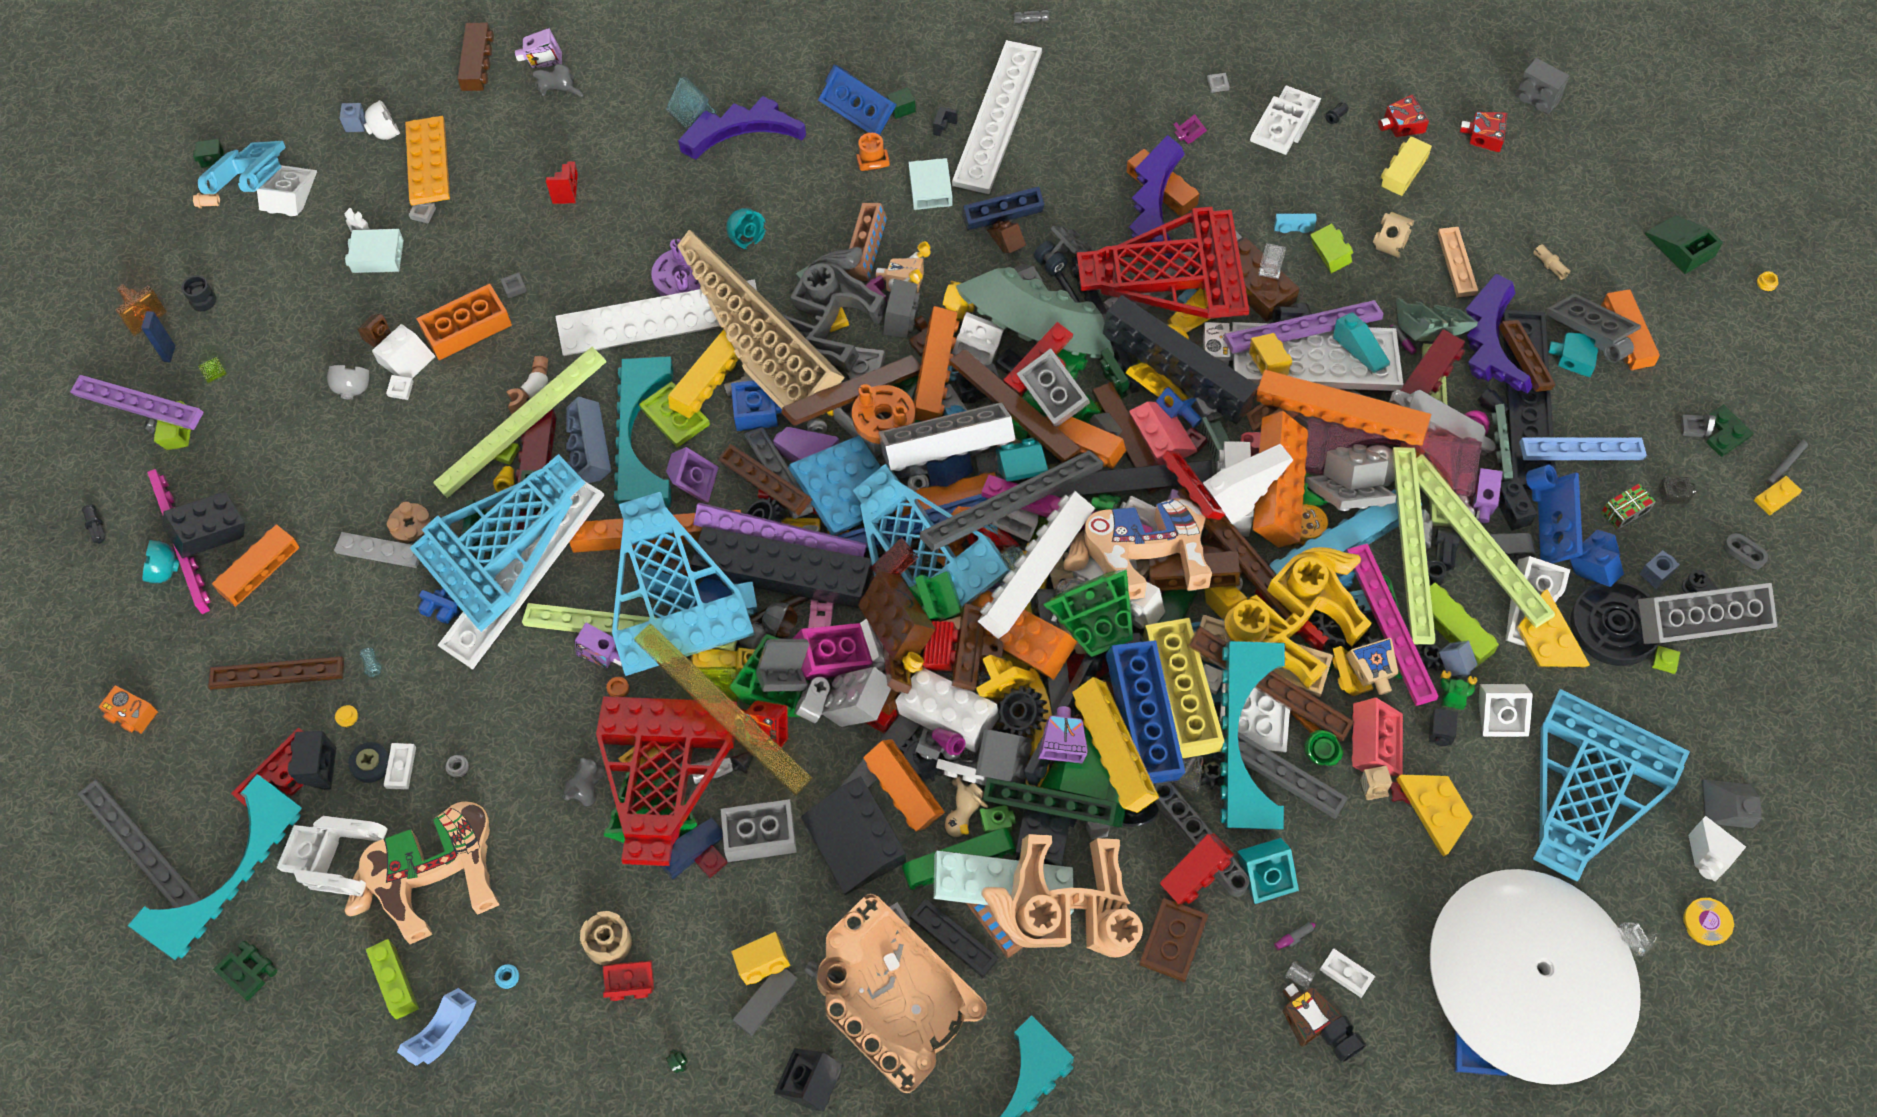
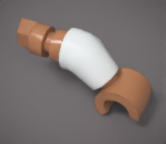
M535 356L532 372L528 380L520 387L521 390L515 388L507 391L509 398L513 401L508 406L511 414L522 407L528 398L531 399L547 385L548 358Z

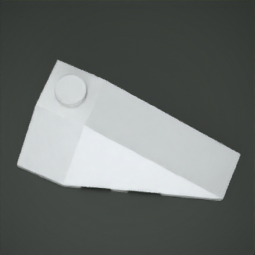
M1279 444L1219 471L1203 484L1233 525L1253 510L1256 501L1261 495L1264 496L1267 493V488L1270 484L1281 476L1293 459L1284 447Z
M1530 556L1518 560L1517 568L1539 595L1548 589L1554 602L1562 596L1566 588L1570 569ZM1511 599L1506 641L1527 647L1516 628L1525 615Z

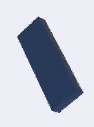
M147 311L141 328L162 361L171 362L175 344L156 314Z

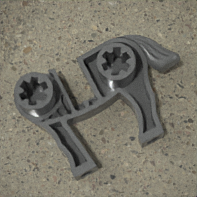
M860 247L827 253L816 259L803 273L791 296V300L797 310L816 316V326L782 315L832 365L838 366L848 373L859 357L855 346L824 339L835 322L840 307L860 309L877 324H879L887 309L883 296L871 291L861 281L851 277L844 271L855 268L858 265L863 254Z

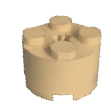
M610 911L596 913L597 915L584 922L580 930L581 944L588 957L597 964L604 966L620 963L628 955L632 946L630 931L625 921L618 914Z

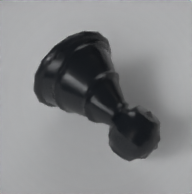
M753 743L748 752L731 757L732 763L736 765L733 767V770L737 771L740 769L747 774L754 754L759 755L762 752V746L758 743Z

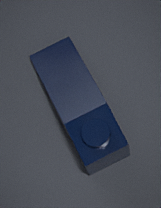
M712 818L708 819L678 838L672 847L670 866L660 867L672 880L694 863V860L723 838L722 829Z

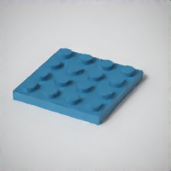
M860 435L789 465L788 469L803 492L812 498L810 503L831 535L835 536L864 523L860 507L861 502L853 490L881 468V466Z

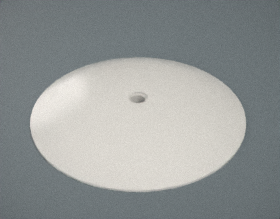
M1521 869L1501 870L1482 875L1468 882L1448 900L1439 914L1430 943V969L1434 989L1452 1027L1480 1057L1512 1076L1535 1083L1553 1085L1574 1083L1590 1078L1609 1067L1623 1053L1635 1032L1639 1018V976L1634 958L1624 936L1609 915L1584 892L1548 874ZM1537 967L1542 971L1543 975L1540 974Z

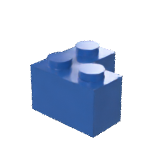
M1598 529L1582 543L1583 555L1570 559L1574 573L1577 576L1609 587L1624 575L1615 535Z

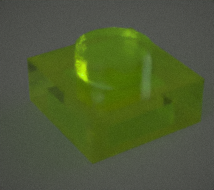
M217 357L198 366L207 383L226 375Z

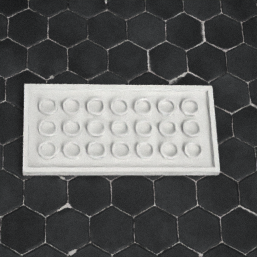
M1232 322V331L1236 332L1267 324ZM1368 327L1390 361V366L1376 373H1373L1333 339L1334 331L1282 342L1283 348L1292 358V365L1287 376L1337 389L1401 390L1403 378L1396 328ZM1249 350L1233 353V369L1256 385H1259L1262 374L1251 358Z

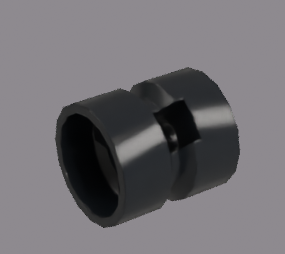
M193 275L184 280L181 289L194 310L199 312L207 311L215 305L216 296L203 276Z
M1346 1015L1332 1022L1320 1033L1328 1045L1334 1046L1333 1053L1341 1063L1359 1053L1367 1045L1359 1033L1353 1032L1354 1026Z

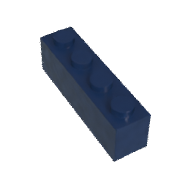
M1035 187L964 205L962 215L968 231L992 225V223L999 220L1005 222L1041 213L1044 208V201L1040 188Z

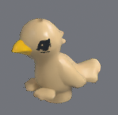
M960 777L952 780V784L957 788V808L954 811L951 810V813L948 814L945 820V829L953 837L969 834L970 816L980 806L984 808L989 807L982 800L984 791L976 783L968 785Z

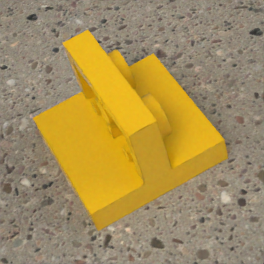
M989 655L983 658V662L991 680L978 686L976 689L979 696L1000 701L1005 698V693H1011V688L1019 690L1020 686L1025 687L1036 679L1033 672L1015 667L1008 660Z

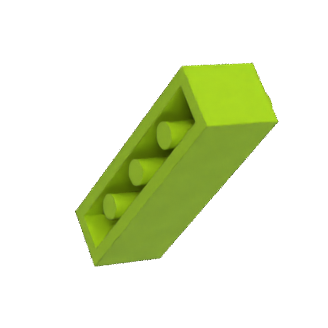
M1436 583L1431 585L1430 594L1434 628L1449 643L1469 641L1478 664L1476 667H1478L1492 656L1499 646L1495 637L1487 633L1475 618L1470 617L1465 612L1463 606L1455 602L1444 588Z

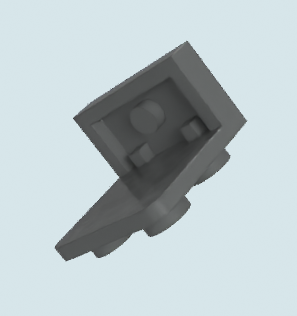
M769 639L766 641L756 670L762 691L806 690L807 682L801 667L809 648L807 639Z

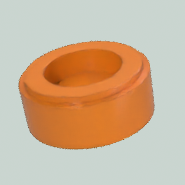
M614 677L609 680L606 689L610 697H625L629 693L630 687L625 678Z

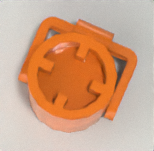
M876 133L862 135L859 139V154H856L859 169L866 171L888 167L890 165L887 150L884 149L882 137Z

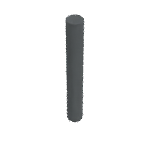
M1801 440L1766 480L1767 484L1770 486L1774 485L1808 447V443L1805 440Z

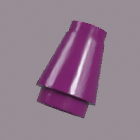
M940 727L936 728L932 733L933 740L949 755H959L965 748L966 742L959 733Z

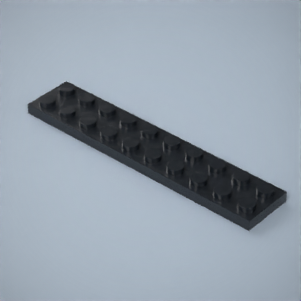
M1505 310L1502 321H1520L1549 372L1545 312ZM1503 336L1506 357L1518 369L1523 371ZM1506 383L1507 406L1509 407V447L1513 479L1519 478L1524 489L1532 490L1527 484V472L1546 465H1551L1556 470L1555 460H1523L1519 441L1522 438H1554L1551 390L1535 392L1532 388L1527 394L1522 390L1517 391L1513 389L1510 384Z

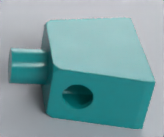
M1566 333L1562 343L1550 342L1548 353L1559 355V367L1591 377L1596 366L1598 348L1595 347V339L1585 334Z

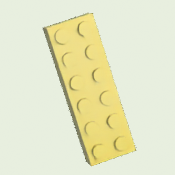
M1190 618L1145 625L1143 634L1144 642L1156 640L1182 758L1221 752L1224 743L1200 654L1187 646L1194 635Z

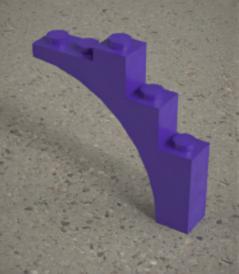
M762 96L750 111L735 103L721 118L705 110L678 142L680 152L696 160L707 149L718 142L744 133L775 132L803 140L806 136L805 124L784 112H780L778 103Z
M1168 135L1135 168L1138 175L1137 180L1144 186L1132 197L1135 203L1134 208L1141 214L1129 226L1132 238L1164 225L1162 211L1164 191L1175 166L1185 155L1182 147ZM1167 234V240L1172 241L1169 235ZM1159 235L1144 243L1161 242L1163 241L1162 235ZM1172 253L1164 254L1169 260L1174 256Z
M1495 274L1466 308L1467 314L1478 322L1477 326L1467 335L1470 348L1476 352L1468 362L1471 374L1475 378H1482L1487 382L1494 377L1500 382L1504 381L1510 384L1513 389L1517 391L1522 390L1528 394L1533 388L1530 376L1518 369L1506 357L1499 344L1498 326L1501 323V318L1507 305L1516 294L1512 281Z

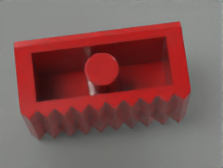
M932 621L936 629L924 647L923 666L930 671H953L956 657L955 645L958 642L959 629L956 628L952 621Z

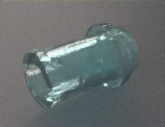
M363 649L360 652V657L365 666L364 673L369 677L378 676L381 673L382 667L377 662L374 649Z

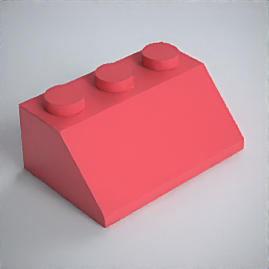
M1146 402L1129 411L1133 422L1157 465L1167 463L1162 457L1167 450L1180 453L1183 458L1197 452L1195 445L1178 417L1171 418L1156 402Z
M1378 698L1354 703L1352 715L1354 721L1352 766L1362 772L1366 769L1387 766L1390 776L1403 775V713Z

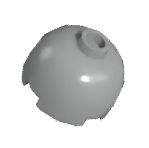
M345 365L329 366L327 372L328 385L334 393L340 394L342 399H353V396L362 394L369 384L370 376L367 369L360 367L350 369L345 368Z

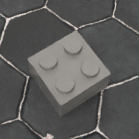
M1357 444L1350 448L1338 447L1336 450L1327 451L1324 475L1349 490L1380 486L1385 484L1388 460L1380 457L1379 453L1369 451L1364 445Z

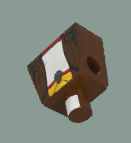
M1293 983L1282 991L1290 1001L1282 1012L1301 1047L1319 1036L1324 1028L1342 1016L1314 988H1310L1302 994Z

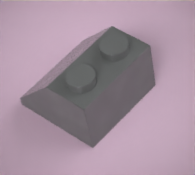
M984 729L975 775L1024 784L1026 777L1024 770L1027 767L1028 758L1032 750V739Z

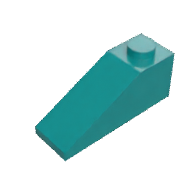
M1353 312L1336 320L1333 339L1368 369L1376 373L1390 366L1389 359L1364 321Z

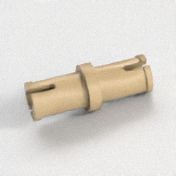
M1543 244L1534 250L1533 254L1544 263V267L1555 273L1560 280L1568 276L1566 273L1569 274L1570 270L1559 261L1557 255H1553Z

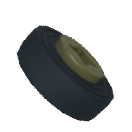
M376 742L361 744L353 750L349 757L348 765L350 772L357 780L364 783L379 781L386 775L389 753L382 745Z

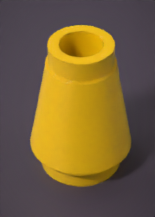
M503 467L494 479L493 485L497 492L514 485V469L512 467Z

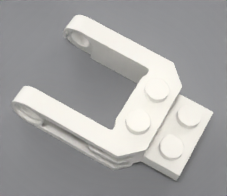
M322 816L314 822L313 827L294 825L277 869L282 872L294 873L296 880L304 886H308L310 890L362 896L366 882L362 880L359 882L344 878L341 875L327 873L339 844V838L348 837L379 841L385 838L388 829L381 824L371 821Z

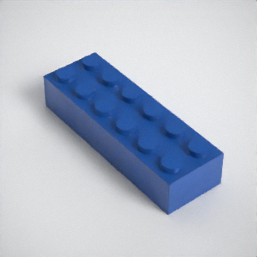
M1156 640L1112 645L1106 653V659L1116 706L1152 783L1179 780L1186 772Z

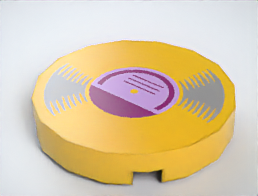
M1700 898L1693 901L1685 909L1683 916L1688 934L1697 942L1707 946L1718 945L1725 942L1732 934L1734 928L1733 916L1729 909L1720 901L1712 898Z

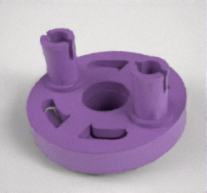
M675 239L670 242L671 250L662 254L652 267L653 285L661 296L699 290L701 287L699 282L697 283L698 280L694 278L691 267L687 265L677 246L678 244L675 243Z

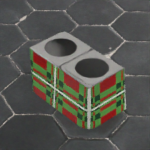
M1637 484L1610 500L1604 506L1601 514L1618 530L1641 517L1639 514L1647 508V512H1649L1656 501L1641 484ZM1634 516L1631 521L1622 525L1627 519Z

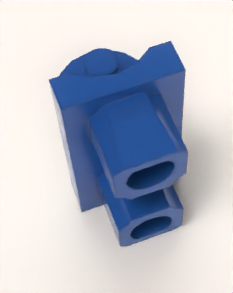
M444 588L441 591L436 589L434 594L424 590L419 594L422 601L418 610L424 616L430 617L434 609H438L437 620L448 624L454 616L458 617L461 611L457 610L455 601Z

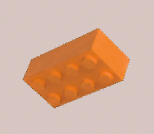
M490 284L416 318L422 333L438 360L444 359L512 326L505 307Z

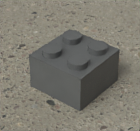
M1536 58L1524 71L1516 97L1522 102L1536 107L1537 110L1550 114L1561 101L1570 75Z
M897 279L893 280L885 314L883 335L907 338L908 332H913L914 319L917 315L920 292H917L918 284Z

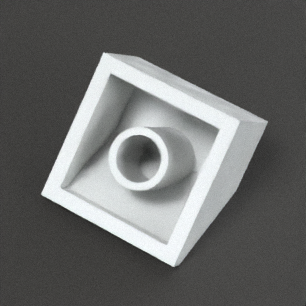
M402 324L372 350L378 364L395 376L413 378L435 358V355L420 338Z
M1480 684L1478 703L1483 736H1529L1532 693L1525 684Z
M1706 816L1689 834L1695 867L1699 869L1703 877L1716 881L1746 848L1745 845Z

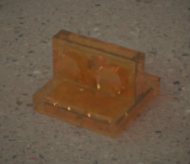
M124 284L117 288L125 303L115 310L129 332L134 336L142 331L141 327L147 311L154 312L158 318L167 312L150 286H146L138 293L133 288L129 290Z

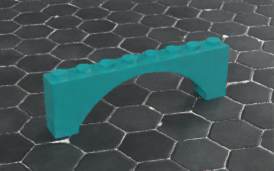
M671 356L622 359V367L618 368L619 380H621V384H618V396L621 397V400L617 402V412L620 414V419L616 421L617 431L619 432V437H616V448L619 449V454L615 455L616 467H618V472H615V484L618 485V490L614 491V501L621 504L661 492L665 507L669 508L671 507L669 479L663 480L654 475L639 461L631 447V433L634 421L641 410L639 404L671 381L673 382Z
M1229 641L1226 643V647L1222 648V660L1226 661V670H1222V683L1225 684V693H1222L1221 704L1222 707H1225V716L1221 718V729L1225 730V739L1221 753H1225V761L1221 762V776H1224V785H1221L1220 797L1224 799V809L1220 810V822L1224 823V828L1284 829V806H1278L1256 786L1248 774L1239 750L1238 726L1244 704L1255 686L1275 668L1285 666V643Z
M258 774L240 793L245 798L248 810L249 835L243 858L228 881L213 894L187 906L164 910H149L144 906L127 925L173 960H176L177 957L182 959L191 949L188 945L194 937L199 939L207 929L204 926L210 918L213 920L217 918L223 910L221 907L222 903L226 899L231 901L239 891L237 885L242 880L246 882L255 872L252 867L257 861L262 863L271 853L268 848L273 842L278 844L286 835L283 830L288 824L293 826L301 817V814L298 812L302 808Z
M1032 1015L1014 1032V1038L1018 1041L1020 1049V1076L1013 1098L1000 1117H1020L1025 1111L1030 1113L1039 1103L1037 1098L1042 1093L1048 1095L1056 1086L1054 1081L1060 1075L1063 1078L1066 1077L1073 1069L1071 1064L1074 1057Z

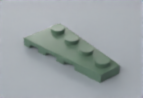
M1504 404L1495 405L1496 413H1492L1493 426L1498 425V432H1494L1495 444H1500L1501 451H1496L1498 464L1502 463L1503 470H1499L1503 471L1502 483L1513 480L1505 408Z

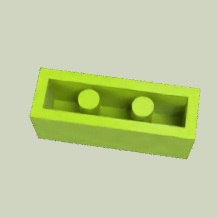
M386 939L367 948V955L389 1013L397 1020L418 1010L419 1007L396 947L392 942Z

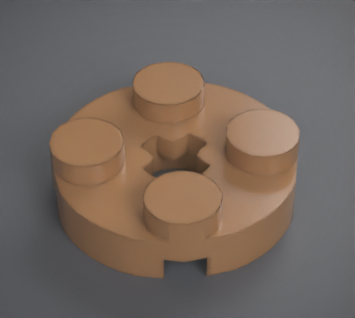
M403 502L390 514L387 527L394 539L402 543H410V541H418L425 534L422 529L431 522V517L427 509L422 505ZM413 519L412 521L414 522V524L405 527V522L407 520Z

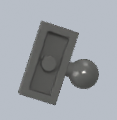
M924 727L915 752H918L926 759L933 758L937 760L940 752L949 761H955L960 757L961 753L959 755H949L933 740V731Z

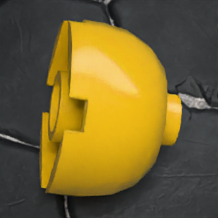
M951 281V284L947 287L943 305L947 310L957 312L956 320L961 322L964 320L967 312H974L975 305L973 303L968 304L959 295L956 286L961 283Z

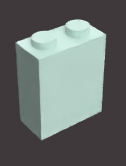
M947 158L909 162L914 210L952 206V190Z
M352 230L351 238L348 239L349 253L345 257L346 265L350 267L352 273L399 272L404 241L400 230Z

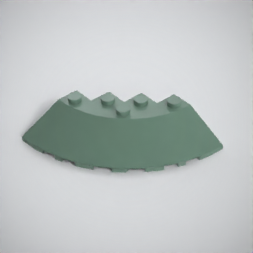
M1011 267L996 268L956 286L959 295L968 304L973 303L978 307L977 312L991 317V322L1004 330L1008 327L1018 332V336L1022 339L1040 341L1054 324L1058 322L1073 333V338L1063 348L1071 352L1072 355L1078 356L1079 352L1089 354L1092 358H1101V351L1108 348L1114 357L1110 340L1103 335L1105 323L1102 314L1092 302L1075 303L1068 292L1064 290L1048 291L1041 280H1023L1017 271Z

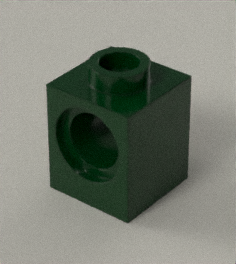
M219 139L196 142L195 150H193L194 160L200 164L201 168L211 167L225 154Z

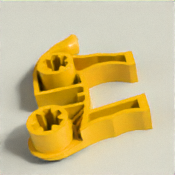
M1325 547L1307 549L1294 556L1272 579L1267 588V591L1284 605L1292 615L1284 620L1257 595L1252 596L1249 600L1240 602L1227 613L1224 626L1228 637L1232 641L1285 643V666L1283 668L1294 673L1308 689L1323 675L1328 666L1289 638L1307 622L1315 609L1329 615L1338 623L1347 643L1351 646L1367 632L1372 623L1359 610L1352 595L1343 587L1336 573L1349 574L1360 563L1361 557L1357 554L1345 553Z

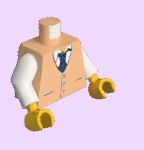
M926 241L918 245L917 248L920 252H915L906 259H891L888 269L877 268L876 278L881 275L886 280L887 291L891 292L893 280L897 279L918 284L917 292H919L924 275L922 257L930 255V245Z

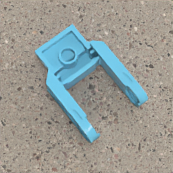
M284 142L250 143L241 152L233 150L226 153L199 177V190L203 194H215L237 174H241L240 183H238L239 188L243 192H255L282 168L277 157L286 148ZM207 180H209L210 188L207 186Z

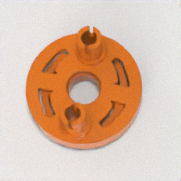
M863 384L859 388V396L852 407V420L855 430L865 440L881 444L878 433L881 430L884 431L915 423L913 400L902 389L890 385L871 387L868 384ZM881 412L891 414V417L885 420L878 419L876 416Z

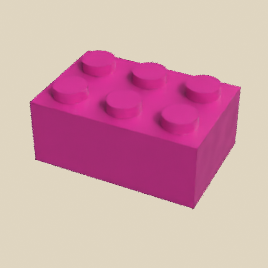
M860 623L801 629L793 638L807 639L809 642V648L801 667L806 680H812L816 677H837L841 674L870 668L873 665Z

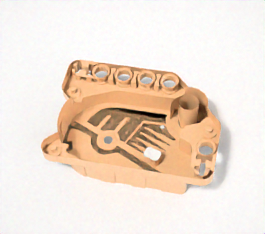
M870 894L863 897L827 934L826 958L819 965L817 973L818 989L826 996V1016L898 1090L903 1093L914 1091L933 1071L936 1064V1053L944 1049L957 1034L955 1033L945 1045L934 1050L930 1040L935 1036L939 1043L950 1032L948 1029L951 1022L957 1021L958 1011L962 1013V1023L963 1021L981 1020L987 1011L986 1003L876 895ZM866 902H876V911L869 910L865 915L869 919L865 920L861 913L867 908ZM857 917L861 921V926L855 930L850 929L847 925L849 918ZM899 944H904L899 963L894 951L898 950ZM833 971H839L845 976V980L838 984L833 983L829 980L828 974ZM891 976L896 977L892 989L872 1000L867 991L868 987L872 995H874L876 991L889 984ZM835 1003L841 1004L844 1008L843 1014L838 1017L833 1016L829 1010L831 1005ZM849 1022H859L861 1031L858 1034L849 1033L847 1030ZM870 1038L877 1040L879 1048L875 1052L867 1051L864 1045L866 1040ZM886 1056L895 1058L897 1064L894 1069L887 1070L883 1067L882 1060ZM901 1065L905 1068L901 1073L905 1077L909 1075L913 1077L911 1081L913 1086H902L903 1079L899 1074L896 1078L892 1076Z

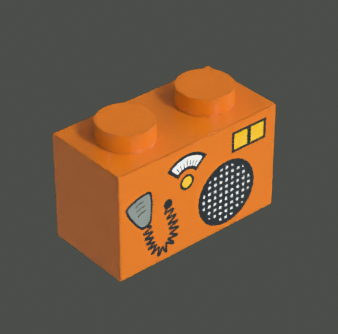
M116 685L99 705L106 720L113 724L116 721L122 723L120 726L130 733L135 730L142 734L158 713L150 703Z

